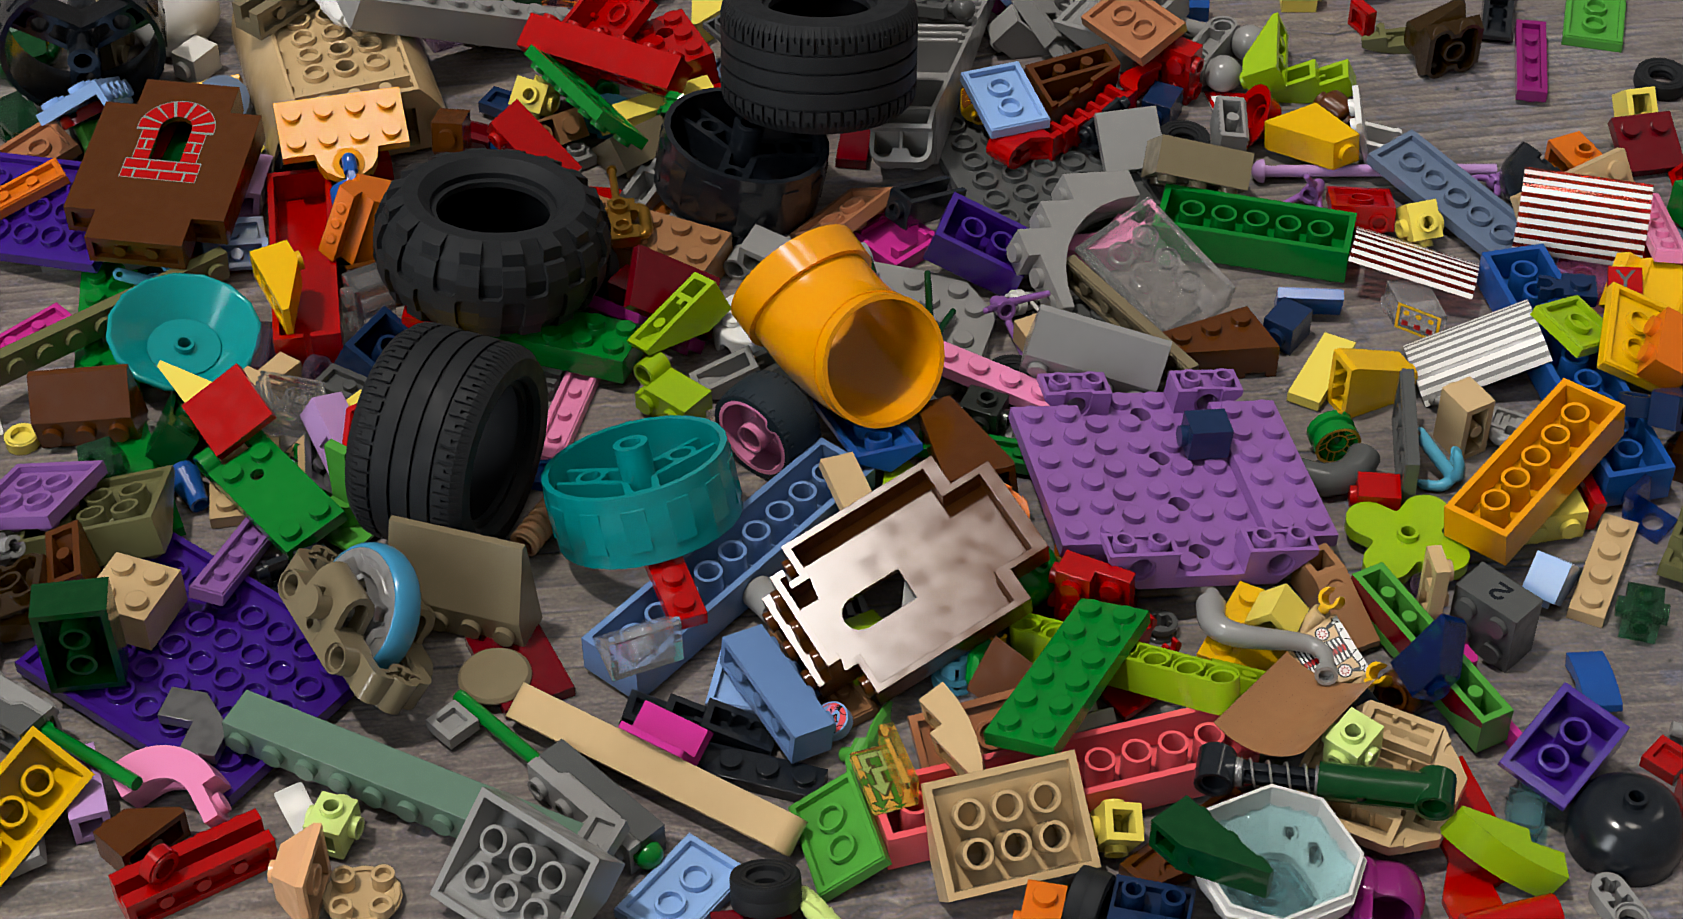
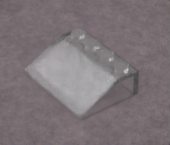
M1149 196L1075 248V252L1097 275L1162 332L1218 315L1230 306L1236 286Z

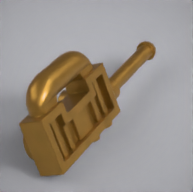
M610 165L607 167L606 172L609 175L612 198L607 200L605 210L611 223V243H613L614 249L641 245V240L649 238L653 233L651 212L645 204L635 203L634 198H623L620 196L616 175L617 168L614 165ZM638 217L640 226L639 224H632L631 220H636Z

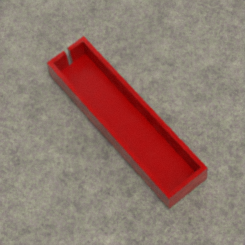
M318 168L267 173L269 245L288 240L293 251L298 250L305 266V269L300 270L303 285L293 334H286L272 309L274 349L276 355L282 352L301 361L302 368L309 367V362H315V366L331 365L335 362L344 346L339 258L332 262L318 251L332 209L330 189L333 186V181H327Z

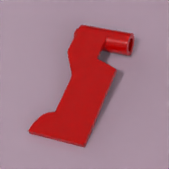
M1459 756L1458 758L1467 776V784L1455 813L1462 806H1466L1496 817L1464 757ZM1443 837L1440 848L1447 859V870L1442 895V906L1449 919H1565L1561 903L1553 893L1503 904L1495 888L1505 881L1478 865Z

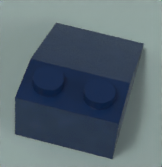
M384 305L344 344L334 364L368 377L373 365L388 343L408 328L402 323V319Z

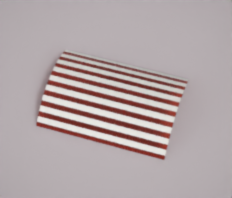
M1525 167L1512 248L1544 244L1551 257L1610 266L1613 265L1616 254L1619 252H1631L1643 258L1654 185Z
M1355 227L1356 235L1349 256V262L1472 300L1479 272V264L1362 227Z

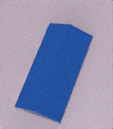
M813 400L814 409L846 451L854 453L860 465L892 472L923 450V443L905 422L887 428H867L840 417L819 404L816 400Z

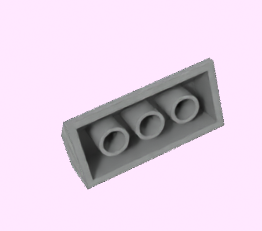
M1041 304L1026 337L1019 371L1028 373L1034 378H1037V374L1104 372L1112 393L1157 392L1172 341Z

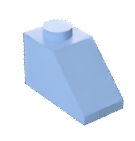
M1538 550L1522 587L1543 599V608L1548 609L1550 603L1561 606L1579 579L1583 568Z

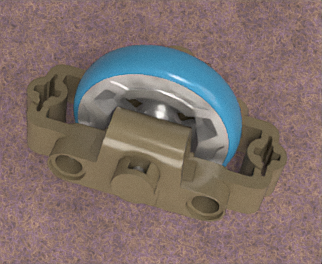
M378 542L356 544L340 555L322 545H314L311 550L305 548L298 549L280 576L278 593L325 670L329 674L343 676L358 699L367 704L375 705L385 713L397 715L402 709H414L432 681L433 663L421 644L434 627L435 615L433 609L429 605H425L421 599L419 580L410 561L396 548Z

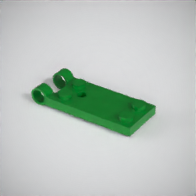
M260 430L245 442L248 447L247 450L225 465L221 463L209 447L193 457L201 473L283 554H286L290 561L293 558V551L311 546L315 542L317 543L348 520L345 511L296 465L263 430ZM263 475L262 478L254 480L255 477Z

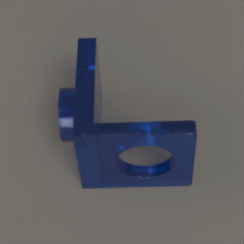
M1645 473L1624 493L1621 499L1623 504L1622 518L1639 523L1637 533L1652 543L1658 544L1676 525L1678 519L1649 501L1652 477ZM1648 516H1657L1663 521V526L1657 530H1649L1643 526L1642 521Z

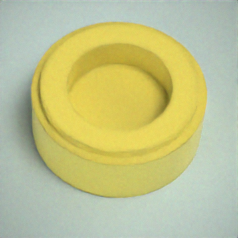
M29 423L13 425L4 434L6 448L11 454L27 455L34 452L40 446V442Z

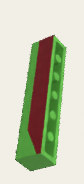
M1383 562L1353 573L1351 579L1379 636L1380 643L1400 666L1413 668L1422 675L1428 689L1427 697L1472 750L1477 753L1507 740L1514 712L1512 707Z

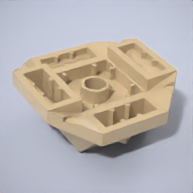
M1369 700L1356 706V710L1384 726L1381 753L1374 767L1418 771L1428 765H1440L1451 769L1457 777L1456 810L1466 788L1467 776L1451 745V739L1445 726L1374 700ZM1343 713L1335 722L1338 723L1339 720L1345 715V713ZM1322 735L1307 749L1299 767L1305 763L1307 768L1316 769V765L1319 766L1320 761H1324L1322 760L1324 743L1321 741ZM1296 790L1309 794L1306 790ZM1326 801L1358 845L1387 856L1439 848L1444 837L1441 834L1440 827L1448 820H1427L1420 817L1414 810Z

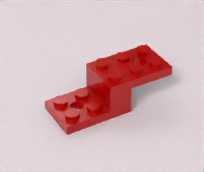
M682 8L668 11L662 16L646 21L633 36L632 40L635 43L643 44V42H649L656 45L662 51L668 52L669 49H673L685 55L686 62L693 68L689 80L708 75L714 88L721 87L714 52Z

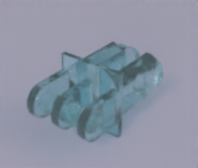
M1519 782L1518 788L1510 787L1504 809L1505 820L1529 828L1531 841L1536 843L1538 836L1542 834L1545 826L1548 801L1522 782Z

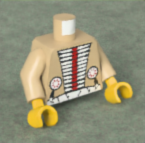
M1335 587L1323 588L1318 595L1320 604H1315L1305 615V619L1298 632L1320 639L1331 649L1334 655V665L1338 668L1337 682L1362 683L1377 678L1378 673L1385 669L1387 665L1377 661L1372 662L1370 665L1366 663L1337 615L1333 614L1330 616L1329 614L1331 609H1341L1345 604V598L1338 597L1331 605L1329 595L1334 592ZM1288 651L1300 664L1315 673V668L1319 664V660L1315 656L1304 652ZM1384 675L1380 679L1377 678L1368 689L1373 692L1375 685L1388 687L1392 684L1393 678L1389 675Z

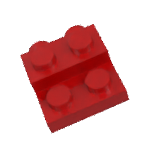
M1180 36L1148 63L1156 61L1162 64L1161 69H1159L1158 81L1184 88L1182 104L1187 106L1192 100L1198 98L1202 89L1200 73L1204 66V58H1202L1203 45Z
M1327 186L1326 201L1328 209L1357 213L1355 227L1358 226L1357 228L1368 229L1367 231L1371 230L1370 232L1374 231L1373 233L1377 232L1376 234L1380 233V235H1385V232H1394L1396 205L1390 189Z
M1066 550L1060 563L1055 561L1051 567L1048 582L1055 584V589L1049 595L1047 604L1054 608V617L1065 621L1081 598L1095 599L1122 606L1127 605L1134 608L1136 573Z

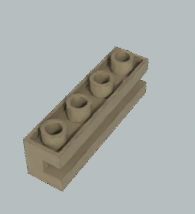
M314 0L232 1L236 27L261 41L318 5Z

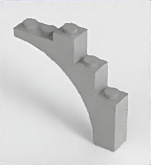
M1129 170L1062 174L1051 193L1052 201H1040L1028 221L1030 228L1017 229L1006 248L1007 258L1012 263L1016 275H1029L1030 284L1035 289V292L1047 290L1051 292L1049 297L1039 299L1041 304L1072 312L1075 308L1067 281L1066 261L1068 246L1072 238L1089 225L1107 218L1116 217L1118 213L1128 215L1140 196Z

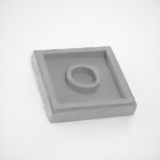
M1156 106L1095 113L1093 117L1103 172L1129 170L1131 173L1142 171L1147 141L1161 135Z

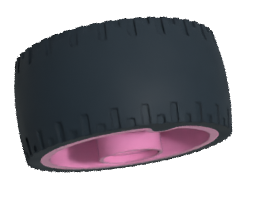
M759 370L746 376L731 387L715 406V422L726 431L733 457L748 471L761 478L771 480L822 436L819 419L808 398L789 379L774 371Z

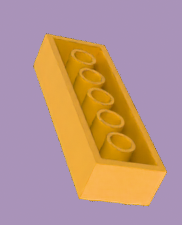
M1563 378L1444 506V536L1506 566L1624 435L1626 405Z

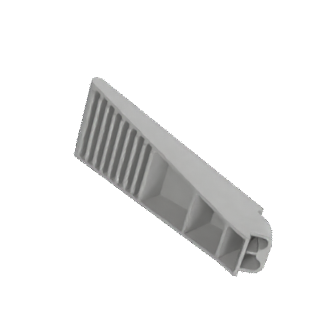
M972 0L975 5V14L970 20L964 22L958 21L952 14H948L945 20L930 21L925 17H918L916 94L911 105L900 116L889 123L870 129L869 150L876 165L883 169L913 168L915 170H924L932 164H938L960 102V91L963 86L960 81L961 72L970 71L995 0Z

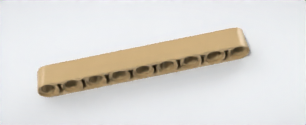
M522 683L506 714V717L555 742H558L560 739L565 740L581 755L787 857H791L808 823L775 804L527 683Z

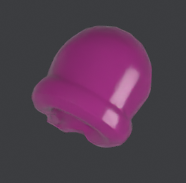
M1365 856L1367 863L1355 902L1349 912L1343 916V919H1422L1426 901L1425 891L1422 882L1414 870L1400 862L1373 860V858Z

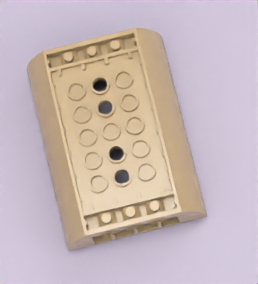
M316 5L261 41L237 28L234 13L232 14L231 29L233 42L255 114L262 116L266 138L264 144L267 154L273 156V173H275V160L281 151L273 103L399 86L410 147L388 150L389 155L414 152L419 149L432 147L431 122L439 108L446 107L420 38L361 30L353 32L348 27H340L334 24L323 10L320 9V6ZM313 161L296 163L292 171L311 169Z

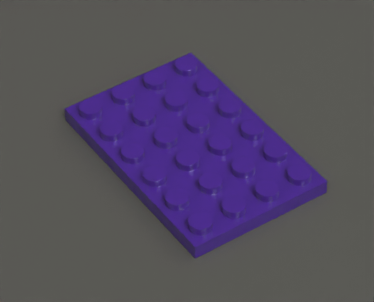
M0 152V186L53 158ZM57 159L70 183L0 220V261L98 273L103 262L90 261L84 239L86 232L69 230L63 208L81 161Z

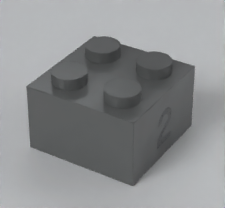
M1481 562L1455 585L1446 634L1458 644L1469 642V647L1478 656L1506 673L1531 651L1543 599L1488 564Z

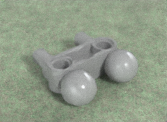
M1217 16L1208 22H1200L1183 17L1182 20L1186 22L1188 31L1182 36L1192 37V41L1203 45L1202 58H1204V66L1200 73L1202 87L1208 85L1211 89L1220 93H1228L1240 84L1239 76L1242 70L1238 61L1232 58V56L1235 55L1243 61L1244 56L1262 29L1256 25L1245 24L1240 26L1230 16Z

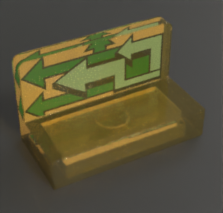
M894 722L878 725V746L850 753V762L873 815H880L918 805L919 778Z

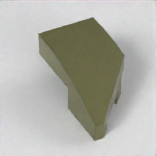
M1380 22L1376 25V31L1370 36L1364 35L1361 38V46L1367 50L1389 54H1412L1404 44L1406 27L1385 29L1384 23Z

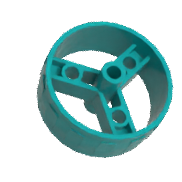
M669 415L649 417L602 429L581 438L561 450L546 464L541 474L544 501L560 552L567 560L593 569L637 568L684 556L715 541L731 529L741 517L744 507L740 481L726 431L716 422L695 416Z

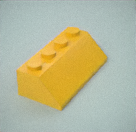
M34 726L27 731L0 763V887L95 775Z

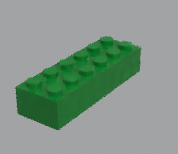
M1166 183L1155 222L1152 253L1345 283L1357 213Z

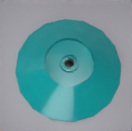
M170 273L145 279L121 295L108 314L106 341L116 363L128 364L137 381L164 391L176 392L157 367L160 360L213 382L236 363L242 369L252 364L261 349L262 323L252 303L232 285L202 274Z

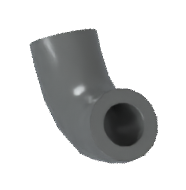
M1356 443L1351 445L1343 458L1338 461L1323 463L1302 458V461L1319 496L1324 498L1348 494L1349 485H1356L1358 471L1376 472L1380 463V455L1372 446Z

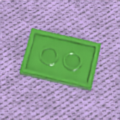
M1566 0L1561 45L1621 53L1626 0Z
M853 768L788 807L789 812L808 822L799 841L817 893L826 903L892 864L866 792L857 772Z

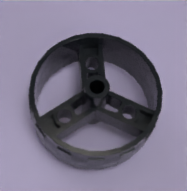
M0 0L1 67L8 81L16 90L38 106L54 97L59 98L69 95L67 90L83 80L85 82L89 79L119 76L120 80L125 79L134 92V95L131 97L134 103H136L140 99L147 79L159 80L164 71L166 47L168 46L166 16L162 0H99L97 2L96 0H68L67 4L59 0ZM147 24L152 26L155 33L150 43L138 56L123 65L110 70H102V47ZM10 27L67 49V64L70 67V71L51 67L25 52L14 39Z
M721 87L697 90L680 97L671 104L665 114L655 156L654 184L657 193L664 203L685 220L731 232L732 237L746 238L755 224L780 235H785L793 232L814 215L819 197L821 198L828 169L829 141L826 134L790 133L751 123L739 116L726 103ZM687 152H689L690 154H692L694 157H696L697 159H699V160L702 161L703 163H701V162H699L698 160L694 159V158H693L692 156H690Z

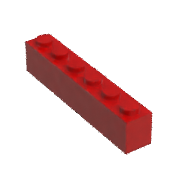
M530 13L516 43L524 53L532 44L571 70L664 98L669 91L683 93L693 71V68L686 62L685 55L676 50L662 51L652 43L643 42V44H638L625 35L619 34L617 37H614L597 27H593L592 30L586 29L576 21L568 20L567 23L562 22L549 13H544L543 16Z

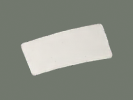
M298 782L274 793V797L294 835L303 830L302 826L306 811L310 805H314L303 783Z

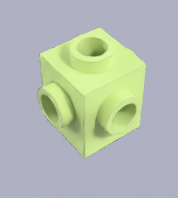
M1351 707L1338 723L1334 722L1323 733L1321 739L1324 743L1322 760L1326 762L1374 766L1381 753L1384 726Z
M322 791L315 805H310L307 809L302 827L305 829L313 823H322L328 855L344 860L354 840H358L361 837L365 820L364 817H361L357 799H353L345 794H333Z

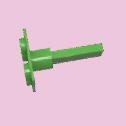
M330 439L324 444L333 494L330 498L345 511L348 520L322 539L345 551L356 544L369 542L374 536L361 527L348 503L345 487L347 446Z

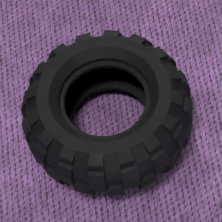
M470 148L461 152H444L429 156L427 162L411 164L401 171L400 179L392 180L374 215L373 257L377 264V271L382 282L389 290V294L396 303L406 305L407 313L418 320L433 321L489 337H500V334L511 333L526 335L541 332V327L547 325L559 326L573 319L574 311L585 310L590 304L594 295L600 289L610 266L611 223L596 188L589 187L588 178L579 171L562 167V162L547 156L527 154L526 151Z

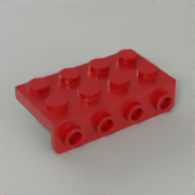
M579 0L562 22L567 23L568 20H573L583 25L586 29L592 30L593 27H597L606 31L611 36L617 37L621 34L632 39L641 26L650 18L658 4L653 0ZM574 71L592 88L600 79Z

